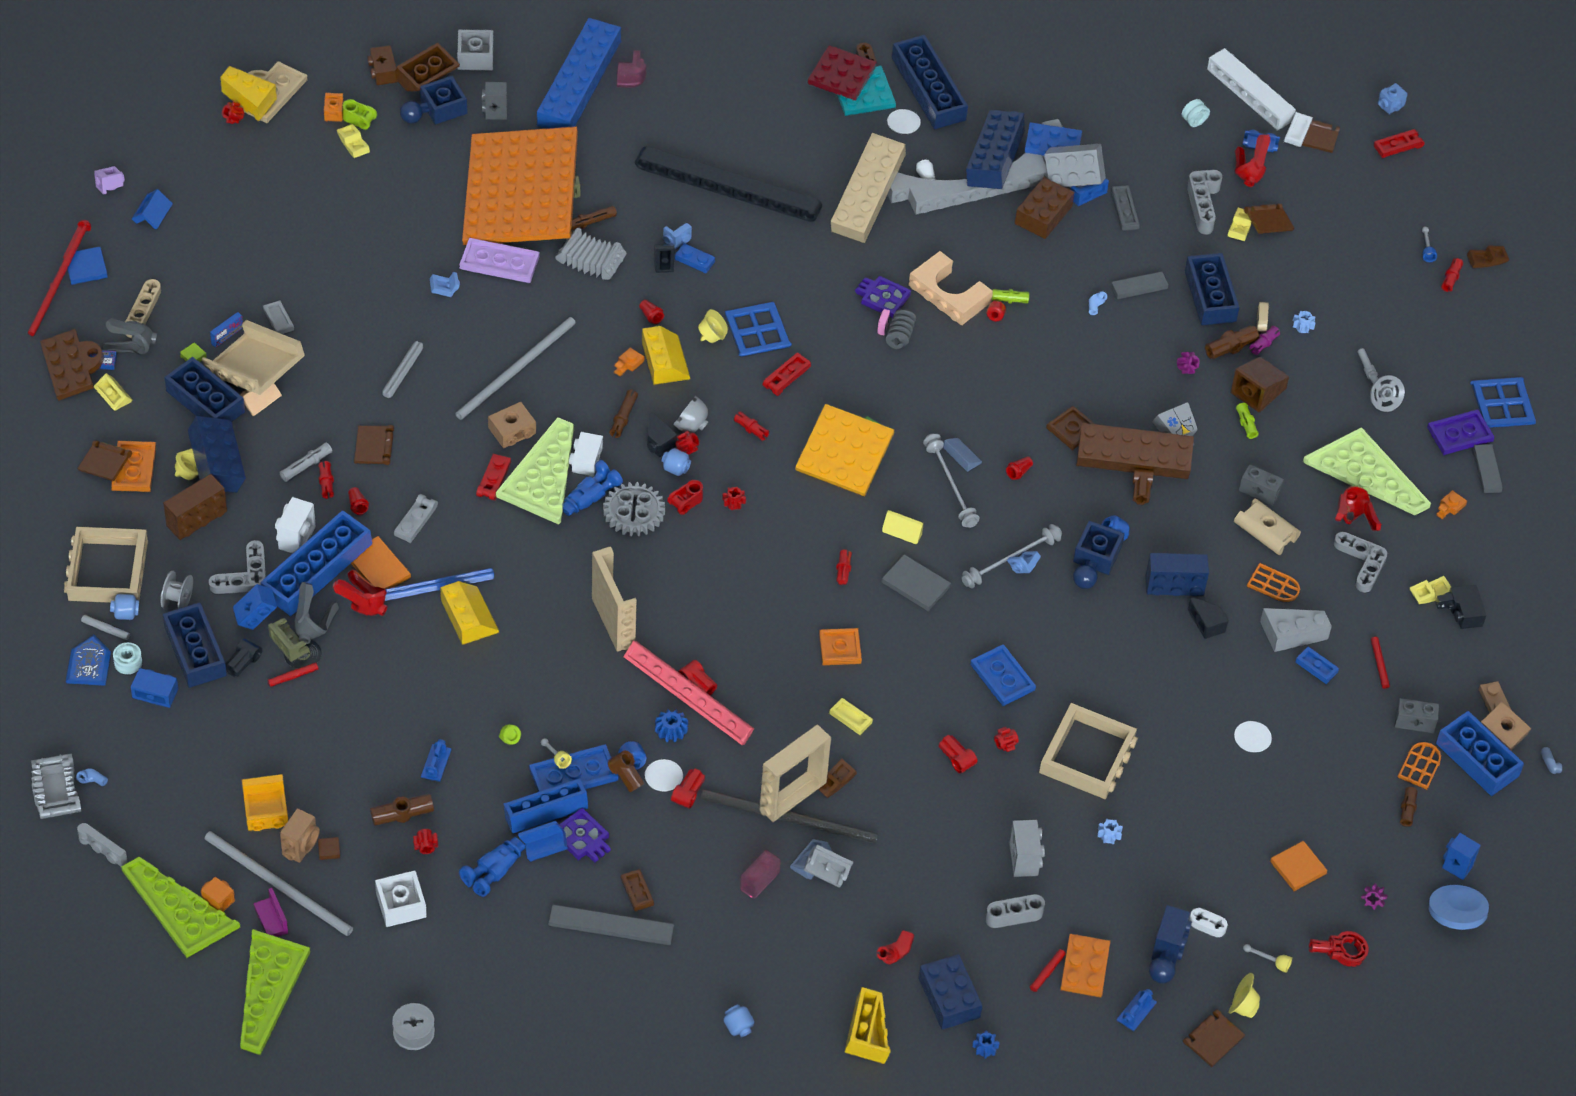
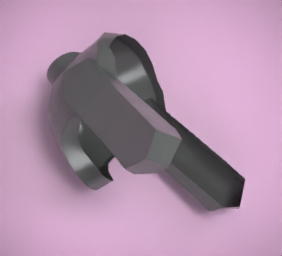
M111 318L106 322L107 329L112 333L132 335V341L106 342L101 345V349L104 351H116V353L132 352L140 355L146 354L151 343L155 344L157 333L152 332L147 325L137 321L123 322Z
M302 582L299 588V603L294 625L295 632L299 636V642L305 641L306 644H309L311 639L326 634L339 606L337 602L330 603L317 626L309 618L308 613L314 592L313 586L307 582Z

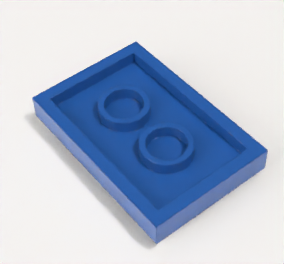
M1030 122L1025 153L1045 156L1046 151L1051 147L1080 145L1082 130Z
M1004 644L971 660L970 665L1002 706L1036 689L1034 682Z

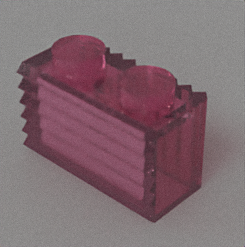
M764 850V853H761L759 858H756V861L749 866V869H746L744 874H741L740 889L755 899L780 873L781 860L768 850Z

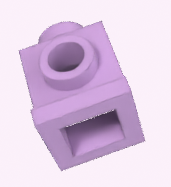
M115 166L96 170V188L102 194H106V190H115L117 187L123 186V173Z

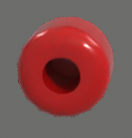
M1000 301L991 302L987 308V317L995 322L1002 320L1006 307Z

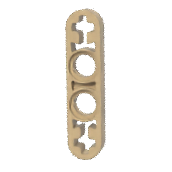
M150 279L144 283L125 322L137 321L146 324L161 294V285L158 280ZM145 299H148V300L151 301V302L148 303V304H143V303H141V302H142L143 300H145ZM137 313L144 314V316L140 318L135 317L134 315Z

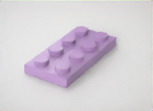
M469 238L460 262V269L530 283L540 257V252Z

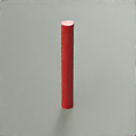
M1372 637L1371 643L1382 688L1387 689L1390 687L1379 639L1378 637Z

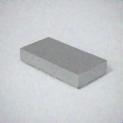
M280 300L263 306V310L275 332L284 334L294 330V325Z

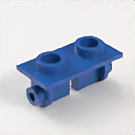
M1256 130L1245 131L1243 145L1246 148L1255 149L1259 135L1263 134ZM1267 133L1271 140L1267 152H1277L1280 137Z
M439 739L435 744H432L421 778L441 781L452 748L446 747L444 740Z
M1149 989L1142 992L1139 991L1117 1018V1021L1135 1031L1157 1003L1152 999V991Z

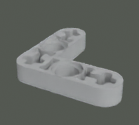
M1347 532L1337 533L1334 540L1335 548L1365 561L1357 577L1356 588L1364 593L1371 591L1386 562L1388 554L1386 549ZM1362 546L1365 548V551H1358L1356 547ZM1377 554L1381 555L1379 556L1378 561L1375 560V556H1377ZM1367 567H1374L1376 571L1370 572L1367 570ZM1365 577H1367L1368 582L1366 584H1363Z
M251 541L246 546L247 572L216 574L210 577L209 588L212 593L249 592L256 584L261 585L260 582L266 578L264 546L260 541ZM255 548L257 549V556L253 554V549ZM253 563H260L261 567L255 569L251 565ZM255 575L259 576V583H255ZM235 580H241L243 582L241 585L238 586L232 584V582Z

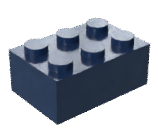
M1150 553L1145 575L1147 594L1156 596H1204L1209 576L1208 555Z
M959 954L920 966L919 981L942 1030L981 1017L983 1005Z

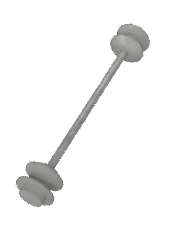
M929 434L924 439L923 444L927 447L928 453L937 454L963 508V511L958 516L962 520V526L974 527L980 517L976 514L975 508H966L940 453L944 442L941 441L939 434Z
M1050 524L1049 529H1042V538L980 572L971 567L969 572H963L962 582L966 587L972 589L975 587V583L978 585L982 583V574L1006 562L1009 557H1015L1043 541L1053 545L1054 540H1061L1062 532L1060 528Z

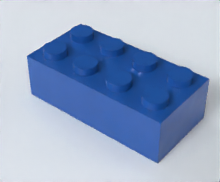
M1469 711L1439 732L1436 744L1490 796H1493L1520 776L1524 763Z

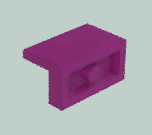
M270 888L268 889L269 898L254 903V909L265 933L279 937L288 934L287 920L273 889Z

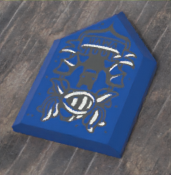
M92 635L71 649L66 683L106 685L111 651L95 635Z

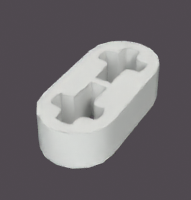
M1196 908L1192 910L1189 918L1192 921V927L1209 935L1221 937L1226 933L1227 921L1223 917L1205 909ZM1198 916H1201L1202 919L1197 921L1196 918H1198ZM1217 924L1221 925L1218 929L1215 928Z

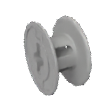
M175 571L169 572L161 593L162 608H166L171 600L178 602V609L188 606L193 590L192 575H188L184 582L181 583L176 581Z
M410 1003L403 1005L395 1012L392 1021L393 1036L401 1047L407 1050H418L431 1043L434 1038L435 1028L434 1016L428 1007L419 1003Z

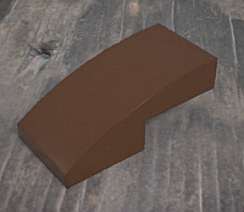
M1488 246L1486 250H1469L1467 253L1472 268L1491 267L1509 261L1504 246Z
M841 759L827 772V782L818 790L828 798L845 786L857 772Z

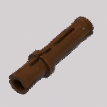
M612 205L586 215L580 214L572 219L571 230L583 229L587 225L617 216L616 209Z
M627 390L620 410L614 416V423L609 431L612 437L615 431H617L615 438H619L623 428L627 425L629 414L638 397L636 391L631 396L632 390Z

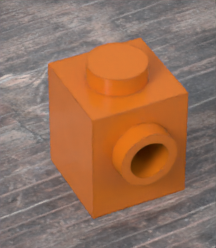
M214 877L202 887V898L209 902V905L216 910L224 912L235 901L234 890L224 880L221 881Z

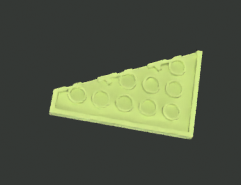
M557 417L497 490V498L560 524L574 424Z
M1362 427L1304 456L1303 462L1351 486L1361 487L1368 494L1408 513L1417 515L1430 508L1431 503Z

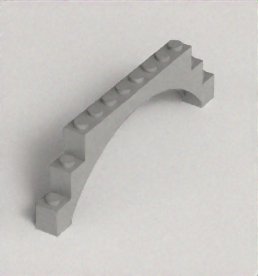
M1059 119L1042 122L1044 125L1062 127ZM1023 154L1012 163L1003 189L968 187L967 179L931 180L897 172L887 195L891 203L908 199L915 214L926 213L1037 186L1043 177L1048 179L1046 160L1044 155Z

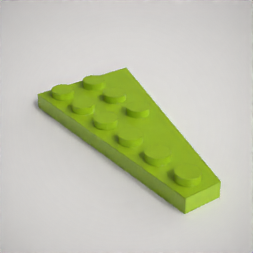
M141 857L121 867L122 872L186 958L240 928L239 922L231 920L224 912L216 910L209 905V902L186 887H181L175 883L174 879L166 877L156 867Z
M252 929L240 1043L241 1049L261 1055L310 954L309 947Z

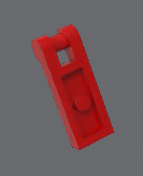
M1413 129L1374 142V148L1384 158L1413 148L1420 149L1424 146L1425 142L1422 138L1418 137V132Z
M797 352L769 375L762 385L767 389L770 388L773 394L779 396L788 385L811 367V362Z
M497 454L492 455L483 479L477 488L476 496H487L491 500H496V492L503 484L511 464V458Z

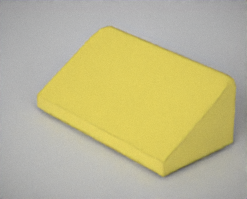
M107 373L94 385V388L114 411L133 401L119 383Z
M888 510L882 532L917 544L922 536L923 523Z

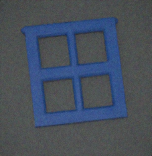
M774 302L725 311L739 356L742 357L792 346ZM769 311L774 323L759 325L755 313ZM750 315L754 327L738 329L735 317ZM777 330L781 342L766 344L762 332ZM757 334L761 346L746 348L742 336Z
M1524 378L1474 380L1470 382L1473 386L1480 413L1489 428L1532 425L1536 423L1525 388ZM1516 385L1520 397L1505 398L1502 386ZM1496 386L1500 399L1485 400L1481 387ZM1522 404L1526 417L1511 418L1507 405ZM1502 406L1505 418L1491 419L1487 407Z

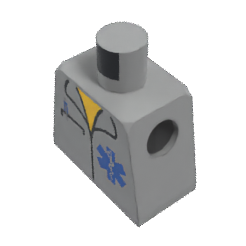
M1188 402L1158 414L1153 421L1154 425L1162 433L1193 436L1197 431Z

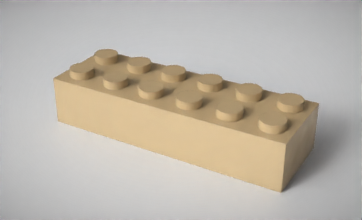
M874 133L871 134L831 220L832 232L863 243L866 242L906 155L905 144Z

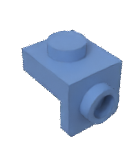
M685 223L673 232L666 226L663 228V239L666 244H673L675 249L690 241L692 227Z
M453 272L449 278L434 274L430 277L431 293L452 297L454 292L459 289L460 281L456 272Z
M1037 551L1023 552L1020 557H1009L1007 561L1015 573H1030L1041 556Z

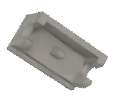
M816 845L810 851L803 870L840 887L843 880L847 879L853 862Z

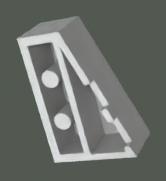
M1263 608L1260 620L1274 652L1328 640L1332 627L1325 611Z

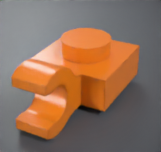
M630 347L618 357V362L615 364L617 369L614 373L622 376L627 369L633 372L644 362V356Z
M1452 490L1441 500L1438 508L1440 511L1436 515L1441 519L1445 518L1448 513L1455 515L1466 506L1467 500Z

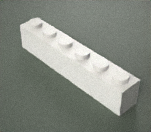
M1224 48L1209 57L1207 70L1275 129L1279 130L1292 122L1296 109L1236 59L1233 54Z

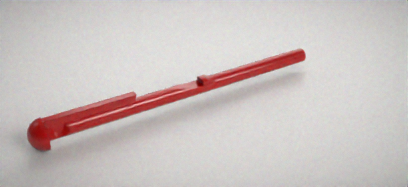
M81 220L78 222V228L63 256L64 260L53 282H51L46 297L28 331L29 335H35L85 232L91 230V223L89 221Z

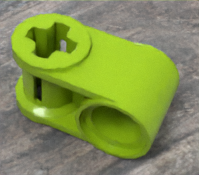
M352 99L343 102V120L347 123L366 130L370 127L371 121L377 117L376 110L370 106L363 105Z

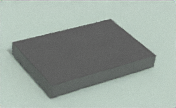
M903 555L882 578L883 584L927 611H930L951 587L949 581L906 555Z

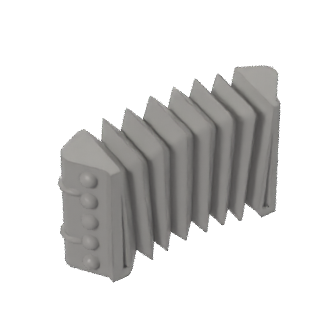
M577 228L571 233V238L566 239V242L559 249L555 258L562 264L567 261V266L572 264V269L577 267L578 272L583 269L584 274L590 271V276L596 273V277L601 274L602 279L609 280L616 273L617 268L623 262L627 253L620 243L616 242L612 246L610 241L607 244L606 240L601 243L600 239L598 241L595 240V237L591 239V235L588 237L586 233L582 235L581 229Z
M72 753L31 760L33 769L31 771V786L40 818L82 812L80 800L74 786L75 769Z

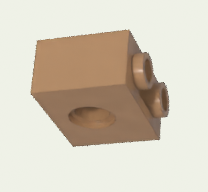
M519 402L488 416V428L500 445L505 448L536 434V421L522 402Z
M1503 702L1481 721L1510 751L1531 730ZM1501 725L1508 726L1509 730L1503 729Z
M297 808L281 830L282 855L288 860H295L300 863L305 855L314 847L320 832L319 827L316 826L315 816Z

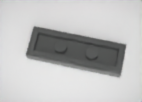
M1129 185L1111 187V194L1121 230L1139 229L1140 224Z
M1163 272L1111 283L1117 299L1168 289L1169 285Z
M1474 445L1473 452L1483 493L1502 492L1503 487L1493 445Z

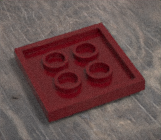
M829 45L808 78V84L856 101L875 70L877 62Z

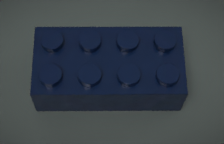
M1223 253L1187 256L1185 274L1201 325L1236 322L1239 304Z
M194 357L165 376L166 392L196 416L226 419L232 422L245 413L244 398Z
M196 416L188 429V434L199 479L201 480L212 474L225 488V491L237 493L246 477L231 420Z
M201 603L163 614L164 628L189 688L227 676L224 658Z

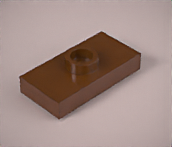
M640 869L621 875V881L634 911L654 906V900Z

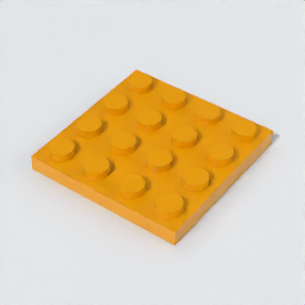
M825 404L795 469L801 473L865 496L895 433L894 429Z

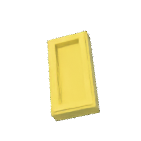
M843 698L829 712L830 715L859 735L873 722L871 717Z

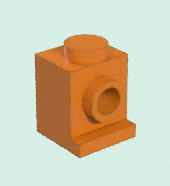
M325 93V121H342L343 94Z

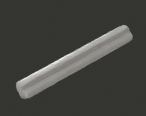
M418 341L413 343L382 390L384 397L391 398L423 350V343Z

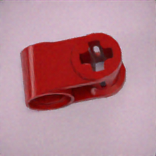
M691 480L678 490L673 491L669 495L667 502L670 505H674L678 509V513L683 515L702 502L703 484L698 480Z

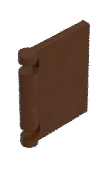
M1312 120L1302 145L1333 153L1340 127L1336 126L1335 131L1331 130V124Z
M1281 203L1251 206V208L1247 206L1244 208V212L1250 218L1258 234L1293 231L1295 229Z
M358 426L354 463L389 465L394 426Z
M94 440L77 469L81 472L115 481L128 458L132 456V451Z
M1217 1009L1213 1012V1015L1218 1018L1217 1020L1212 1015H1209L1189 1034V1037L1194 1042L1188 1037L1183 1039V1043L1190 1047L1211 1067L1245 1037V1034Z

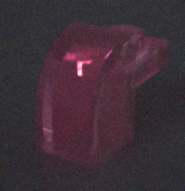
M641 51L633 52L632 63L618 62L617 87L632 88L644 82L646 78V64H644V58H640Z

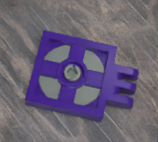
M881 276L876 281L865 277L855 289L856 294L863 296L861 304L880 313L884 309L890 310L891 318H893L897 310L901 309L911 295L910 289Z
M583 808L559 824L566 834L567 850L576 859L580 860L587 855L593 862L599 860L598 856L602 858L605 855L603 850L606 853L611 851L610 847L604 842L609 838V833Z

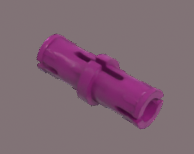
M1271 326L1267 332L1260 334L1259 339L1250 345V350L1253 349L1251 352L1258 355L1265 347H1269L1272 341L1280 335L1279 329L1276 326Z

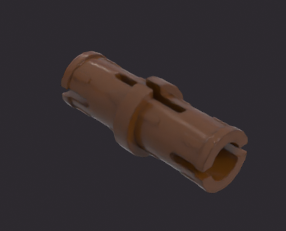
M1414 787L1405 788L1404 801L1401 803L1402 814L1400 823L1406 827L1412 826L1413 815L1417 809L1416 797L1418 790Z

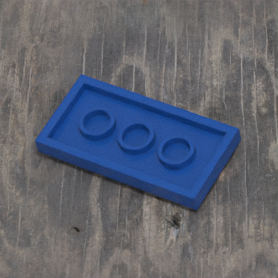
M606 744L569 754L572 761L564 769L559 768L555 764L554 758L529 765V770L538 792L579 778L585 789L618 781V774L612 773L608 767V760L611 756Z

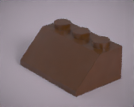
M437 42L396 67V81L406 91H419L420 86L435 82L460 67V64Z

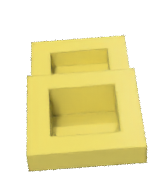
M353 124L337 130L341 141L353 158L370 152L369 146L361 138L360 131Z
M1237 209L1228 237L1242 241L1246 240L1252 222L1244 212V209Z
M1442 576L1429 583L1425 580L1410 587V591L1418 604L1436 601L1437 596L1449 592L1451 586L1445 576Z

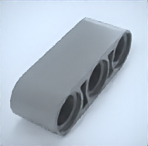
M1028 895L992 902L987 907L986 923L992 928H999L1037 921L1042 918L1045 900L1040 895Z

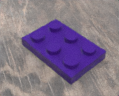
M1479 410L1430 422L1427 426L1443 455L1494 441V435Z

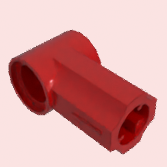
M692 660L678 671L710 696L717 689V684L704 672L702 665L697 660Z
M947 735L939 743V748L948 756L953 768L961 774L978 763L975 753L969 748L965 749L953 735Z
M690 769L681 785L678 784L675 787L671 801L690 809L696 800L698 790L705 780V775L698 769Z

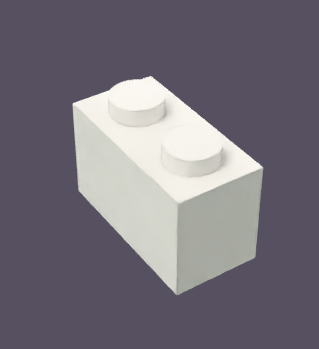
M581 432L579 439H575V452L571 453L569 464H572L573 473L589 476L595 475V464L599 461L603 449V436Z

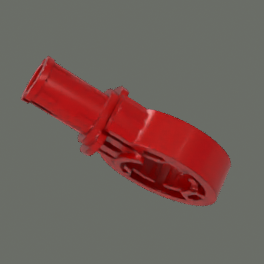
M1352 931L1342 932L1338 936L1330 935L1328 941L1310 939L1309 942L1310 952L1327 953L1330 959L1337 960L1349 967L1360 965L1365 960L1369 951L1366 940L1358 933ZM1355 941L1354 946L1358 949V955H1349L1343 944Z

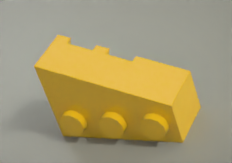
M231 66L220 77L222 92L232 101L240 103L247 113L250 112L255 116L258 122L277 100L276 84Z
M861 988L856 999L844 1052L885 1064L890 1054V1047H888L887 1041L888 1032L885 1027L882 993Z

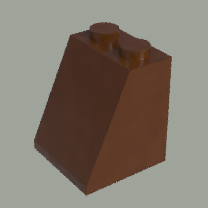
M1259 357L1235 370L1231 393L1260 413L1287 388L1289 376L1270 362Z

